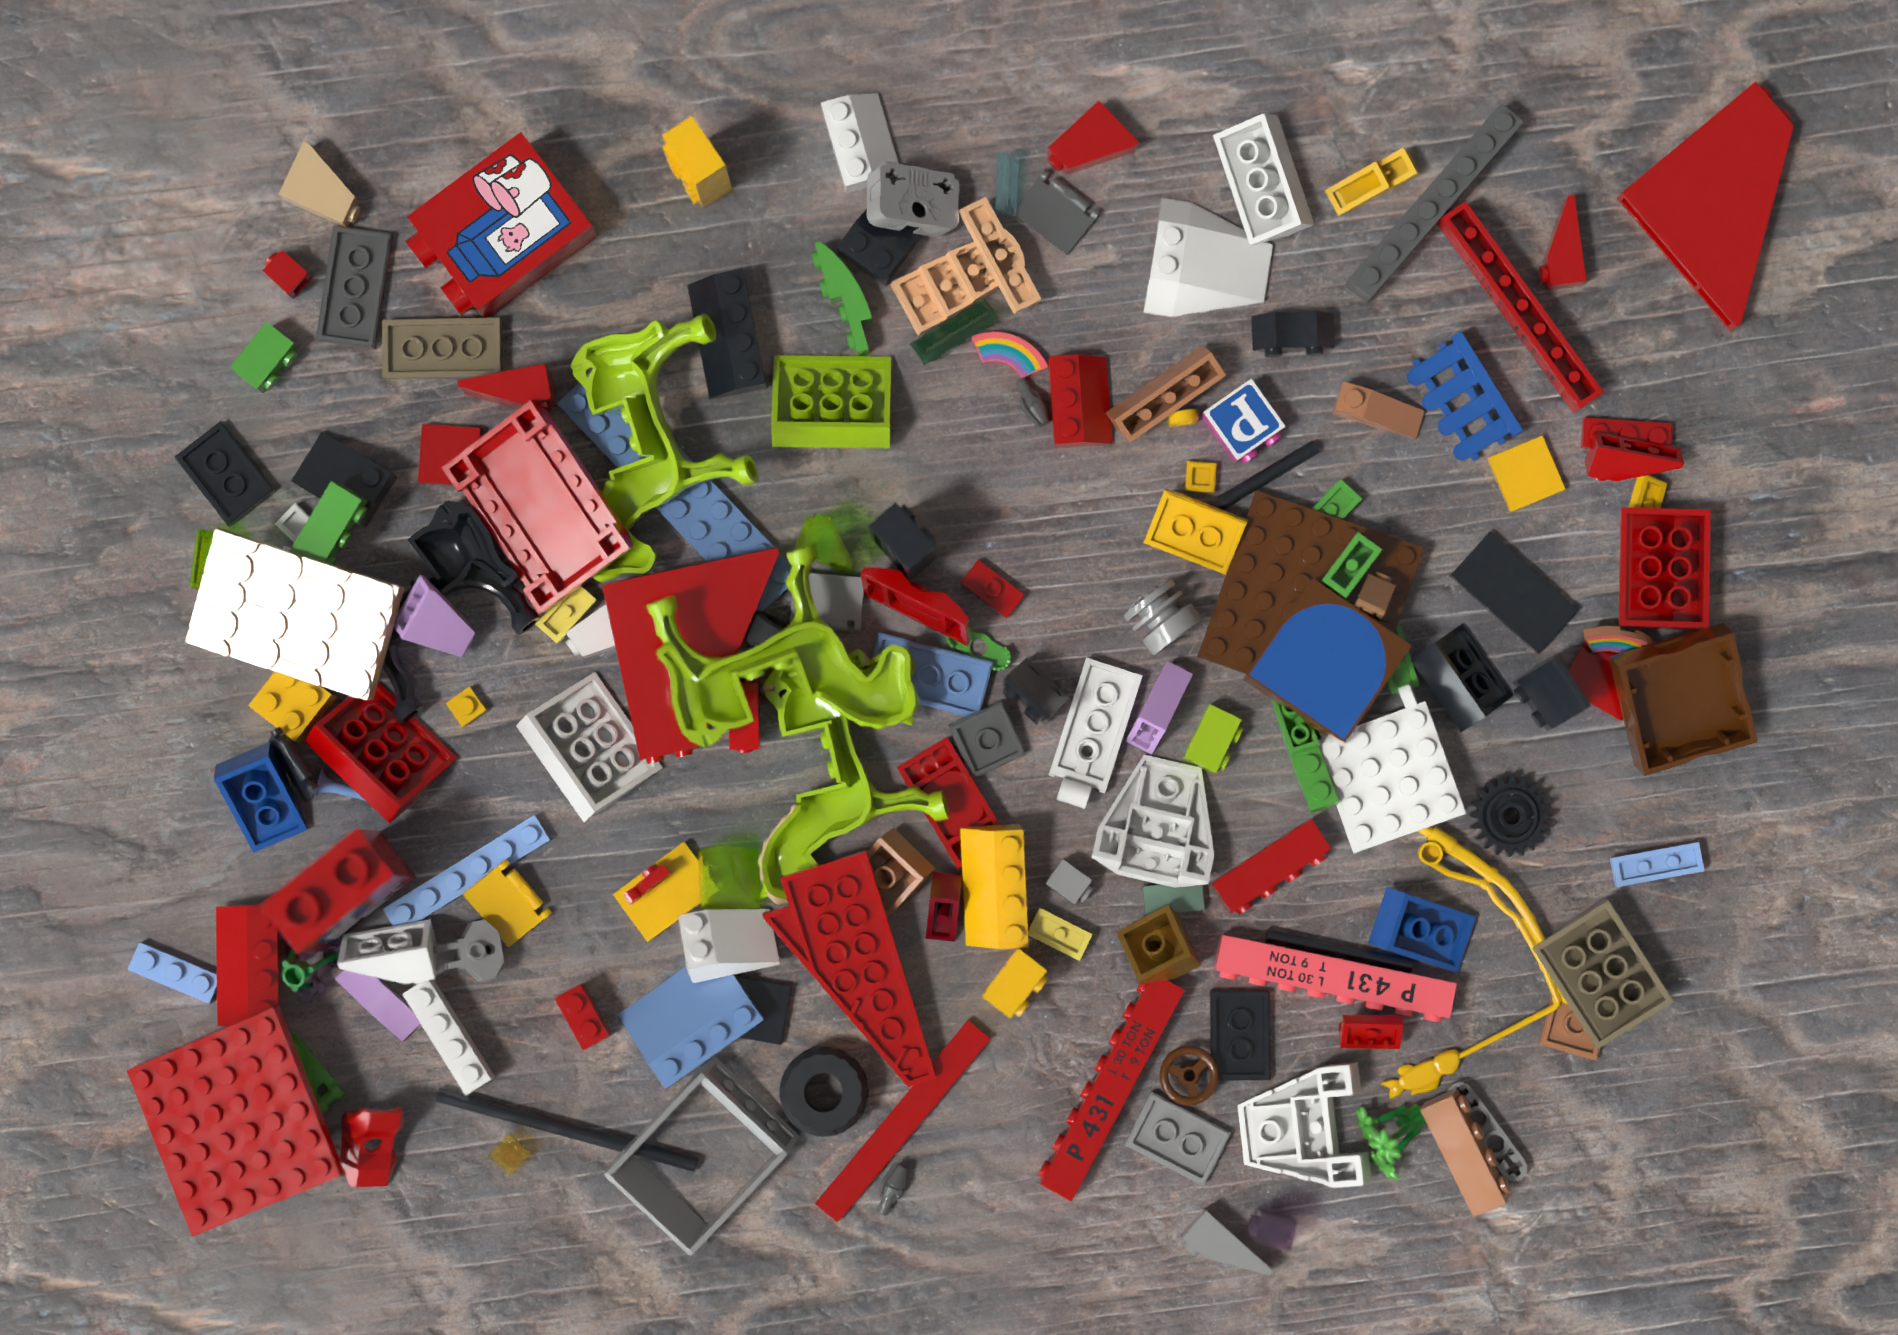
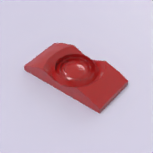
M876 567L863 568L861 580L864 596L966 646L969 645L971 641L969 618L945 592H932L920 584L908 581L901 571Z
M946 737L896 768L908 787L916 786L927 794L940 790L944 792L950 818L948 820L935 821L930 815L925 812L924 814L957 869L962 867L960 827L1000 825L951 742Z

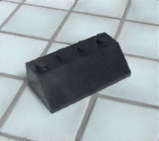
M743 268L713 274L688 284L687 288L693 318L702 314L708 315L716 330V340L704 345L698 343L709 399L767 389Z

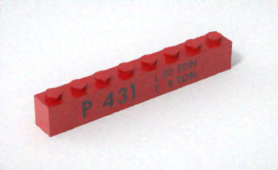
M1464 201L1441 217L1437 223L1440 230L1573 414L1600 396L1604 391L1468 203Z
M1167 980L1144 984L1139 983L1136 989L1140 993L1135 1004L1130 1001L1122 1015L1126 1019L1121 1030L1115 1028L1108 1041V1044L1112 1045L1108 1055L1102 1054L1097 1061L1094 1070L1098 1073L1093 1083L1089 1080L1086 1082L1080 1093V1097L1084 1099L1079 1109L1076 1107L1072 1108L1066 1120L1069 1127L1065 1135L1059 1133L1051 1148L1056 1152L1051 1161L1045 1159L1037 1174L1041 1177L1040 1185L1071 1202L1185 991Z

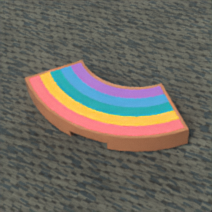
M1595 626L1583 629L1584 639L1592 653L1611 651L1621 654L1656 643L1650 636L1641 631L1620 630L1619 626Z

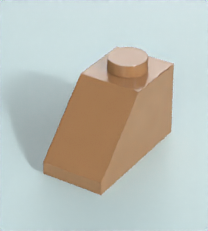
M1375 572L1374 576L1368 574L1354 606L1368 616L1381 620L1396 585L1391 584L1392 578L1379 572Z

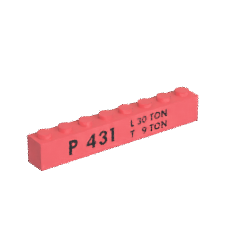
M1220 935L1213 969L1220 971L1219 977L1237 980L1238 975L1249 977L1248 983L1266 986L1267 981L1279 983L1278 989L1294 993L1296 987L1308 989L1307 995L1324 999L1325 993L1337 995L1336 1001L1352 1005L1354 1004V999L1366 1001L1365 1007L1383 1011L1384 1005L1395 1007L1394 1013L1412 1017L1413 1011L1424 1013L1423 1019L1441 1023L1442 1017L1450 1019L1457 983L1226 935Z

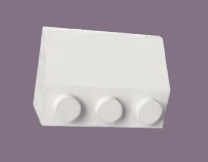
M878 93L850 94L821 102L822 113L846 194L867 188L868 174L886 161L898 164Z

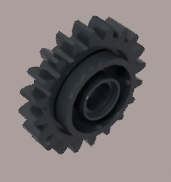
M1513 775L1508 776L1506 784L1501 776L1496 777V787L1489 781L1485 782L1487 793L1477 790L1476 794L1481 800L1470 802L1473 807L1477 808V811L1468 813V816L1476 818L1477 822L1469 827L1470 829L1480 830L1475 836V840L1485 838L1486 841L1483 848L1488 849L1494 845L1495 855H1499L1504 848L1506 857L1512 856L1513 849L1516 850L1519 856L1524 855V846L1533 851L1535 850L1533 840L1537 842L1544 841L1543 837L1539 834L1540 831L1550 830L1548 826L1543 824V821L1552 819V816L1544 814L1543 810L1551 805L1550 803H1540L1545 793L1534 794L1537 786L1536 783L1530 784L1527 788L1525 787V777H1521L1517 784ZM1507 808H1512L1517 814V819L1512 825L1507 824L1503 819V812Z

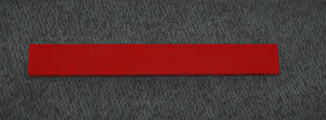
M967 1020L932 1062L937 1079L914 1085L909 1089L815 1204L838 1223L989 1042L990 1038Z

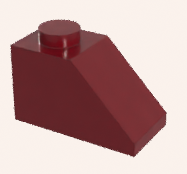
M933 872L925 939L955 942L962 875Z

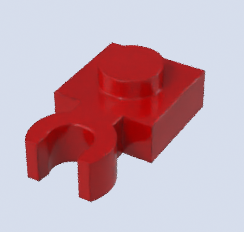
M655 863L642 873L644 879L623 894V896L632 905L672 873L665 864L658 867Z

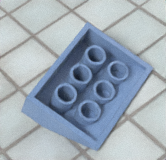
M687 966L618 1014L648 1065L665 1089L675 1084L765 1020V1017L735 974L692 983Z

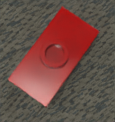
M980 560L975 562L960 582L961 585L1006 619L1025 596Z

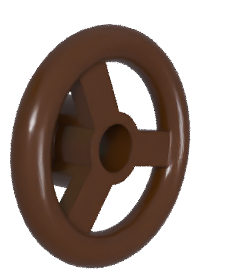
M1182 1046L1174 1049L1165 1057L1160 1068V1083L1164 1092L1170 1099L1182 1105H1197L1206 1101L1215 1092L1219 1082V1069L1216 1061L1210 1053L1197 1046ZM1183 1055H1196L1201 1058L1195 1065L1192 1063H1183L1179 1067L1172 1065L1177 1058ZM1208 1066L1210 1070L1209 1084L1202 1093L1198 1094L1196 1084L1200 1080V1072ZM1186 1070H1193L1194 1078L1190 1081L1184 1079V1072ZM1169 1074L1175 1075L1178 1082L1187 1087L1189 1096H1183L1172 1088L1169 1082Z

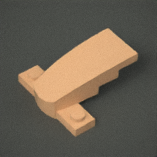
M986 197L961 208L959 211L974 242L951 250L945 256L920 266L918 270L894 280L890 284L918 336L960 314L999 288L1014 315L1042 300L1025 269L1024 255L1019 243L1006 229H1003Z

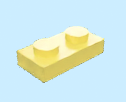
M580 586L547 610L535 625L559 645L567 636L565 632L573 628L598 600Z
M1041 908L1038 909L1028 929V936L1080 961L1093 935Z

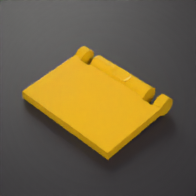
M504 859L467 889L463 896L480 916L499 932L500 939L509 948L542 920L546 919L552 911L547 907L538 915L535 909L540 907L543 901L516 869L511 870L506 876L502 873V870L510 864L507 859Z

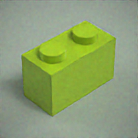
M1209 704L1182 759L1213 774L1217 773L1218 769L1224 770L1231 756L1226 753L1231 742L1237 743L1244 729L1239 726L1242 719Z

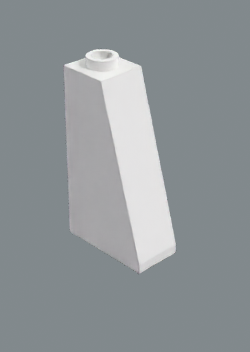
M606 604L565 632L570 638L566 641V644L575 656L581 654L582 657L588 658L615 649Z

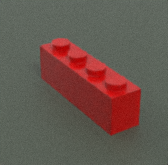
M1309 819L1210 884L1229 913L1236 911L1240 915L1254 906L1251 900L1259 895L1265 899L1278 890L1276 884L1286 879L1289 883L1302 875V867L1309 863L1314 867L1327 859L1326 852L1331 847L1314 821Z

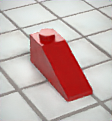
M1574 194L1568 195L1562 203L1543 259V265L1539 267L1541 283L1546 284V291L1579 287L1586 282Z
M1596 431L1585 458L1587 475L1598 481L1610 480L1617 482L1680 469L1684 465L1680 447Z

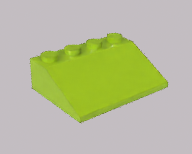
M774 355L771 414L772 447L890 448L891 356Z

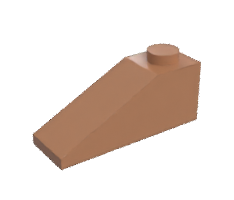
M1343 381L1339 386L1331 414L1416 439L1424 411L1372 389Z

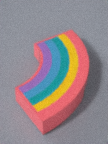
M985 332L971 336L982 364L992 362L1005 364L1015 370L1020 379L1048 369L1046 361L1037 349L1018 336L1004 332Z

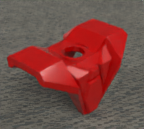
M396 1107L394 1110H370L363 1108L356 1113L351 1110L345 1111L341 1118L340 1161L349 1186H387L398 1159L393 1150V1144L397 1132L404 1130L403 1111L400 1107ZM378 1138L381 1140V1145L373 1150L365 1148L366 1142L370 1139Z

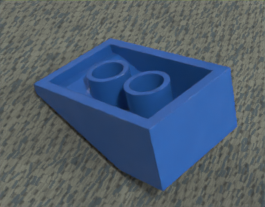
M270 742L216 764L213 779L253 853L308 830L285 770Z
M1386 887L1368 943L1387 951L1458 973L1476 916Z

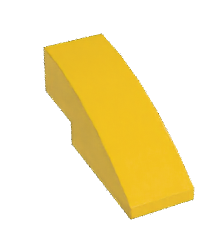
M1403 147L1378 162L1375 161L1331 186L1325 192L1337 215L1341 216L1421 175L1408 149Z

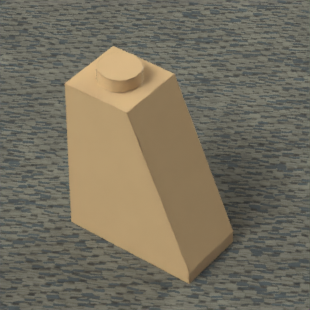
M303 141L279 195L289 203L342 227H348L350 222L354 223L360 213L358 205L360 202L316 151Z

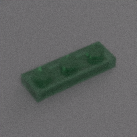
M982 298L910 343V346L923 365H926L940 358L943 353L951 348L963 344L966 339L977 332L987 329L999 318L985 298Z

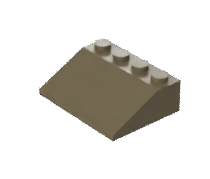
M1603 899L1532 947L1597 1050L1674 1002L1607 899Z

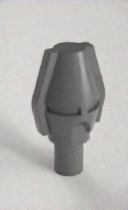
M1025 377L1016 381L1015 384L1021 393L1019 401L1024 413L1037 427L1050 424L1052 420L1048 405L1040 393L1030 387Z
M894 1163L882 1179L879 1188L882 1199L877 1208L878 1213L887 1216L892 1203H896V1200L901 1198L905 1192L910 1170L908 1166Z

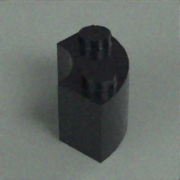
M1316 310L1308 312H1270L1251 316L1253 351L1264 352L1265 357H1280L1282 352H1306V356L1323 355V350L1335 348L1333 313Z

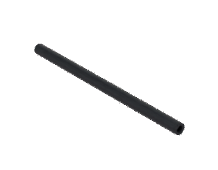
M441 1087L436 1098L438 1103L621 1152L632 1141V1139ZM642 1143L633 1153L634 1156L692 1172H695L698 1157Z

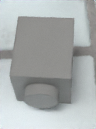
M1065 860L1059 863L1045 883L1073 904H1076L1078 900L1083 903L1093 889L1089 886L1092 880Z

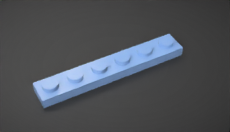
M533 815L383 908V911L393 926L422 921L461 897L467 889L504 859H507L510 862L509 866L551 841L537 816Z

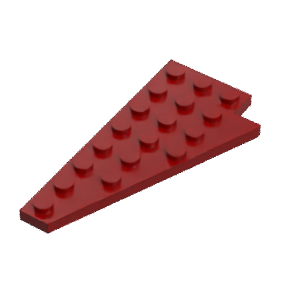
M864 850L780 876L788 905L763 912V919L907 1087L937 1079L867 851Z

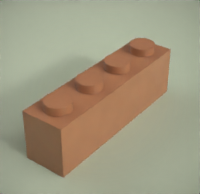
M1201 345L1111 408L1106 414L1120 436L1128 443H1131L1224 378L1226 374L1213 354Z
M1456 1088L1424 1102L1420 1111L1473 1217L1506 1204L1510 1196L1509 1192H1511L1509 1182L1504 1175L1500 1176L1496 1168V1156L1491 1149L1486 1148L1482 1140L1484 1139L1483 1130L1478 1122H1473L1469 1114L1471 1108L1467 1098L1464 1095L1460 1096Z

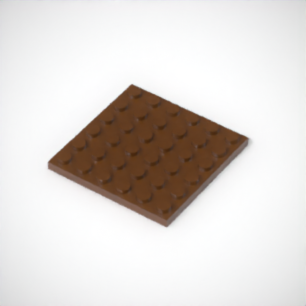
M1256 490L1246 519H1248L1246 527L1229 565L1197 657L1247 674L1312 578L1321 583L1322 579L1358 532L1381 548L1382 551L1345 600L1354 606L1368 574L1374 576L1375 572H1379L1392 578L1391 584L1396 585L1384 616L1381 620L1371 618L1395 633L1424 548Z

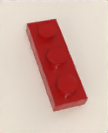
M1599 418L1582 419L1580 448L1589 449L1595 431L1671 446L1672 423Z

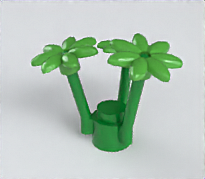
M1413 1104L1409 1108L1401 1105L1396 1110L1378 1117H1367L1364 1106L1360 1109L1357 1108L1355 1111L1359 1119L1357 1125L1363 1128V1138L1369 1140V1146L1378 1149L1376 1154L1370 1151L1369 1160L1377 1165L1378 1171H1384V1174L1389 1179L1394 1178L1397 1180L1400 1178L1394 1172L1396 1169L1392 1166L1395 1163L1394 1159L1402 1156L1400 1152L1421 1132L1420 1129L1427 1124L1420 1111L1421 1107L1417 1104ZM1397 1116L1399 1117L1397 1119L1399 1130L1392 1136H1388L1386 1129H1383L1381 1134L1375 1131L1374 1128L1378 1127L1379 1123ZM1404 1134H1407L1399 1143L1398 1139L1402 1137Z

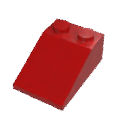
M545 364L457 380L458 387L466 395L511 408L519 409L528 401L534 399L548 413H551V408L558 407L552 373Z

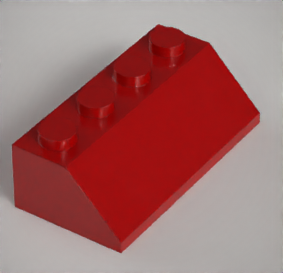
M260 905L216 907L217 1026H231L278 1006L277 927Z

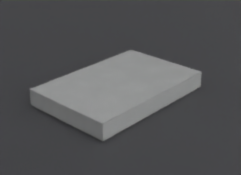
M1150 1092L1124 1145L1205 1186L1231 1133Z

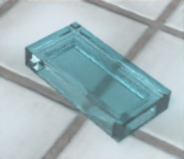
M1008 152L998 153L995 210L1005 217H1015L1019 161Z

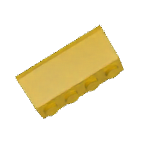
M1020 824L960 827L965 945L992 949L1029 947L1023 828Z

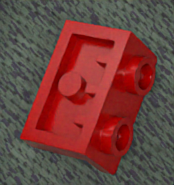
M1343 1015L1342 1022L1339 1023L1338 1027L1340 1048L1400 1049L1403 1016Z

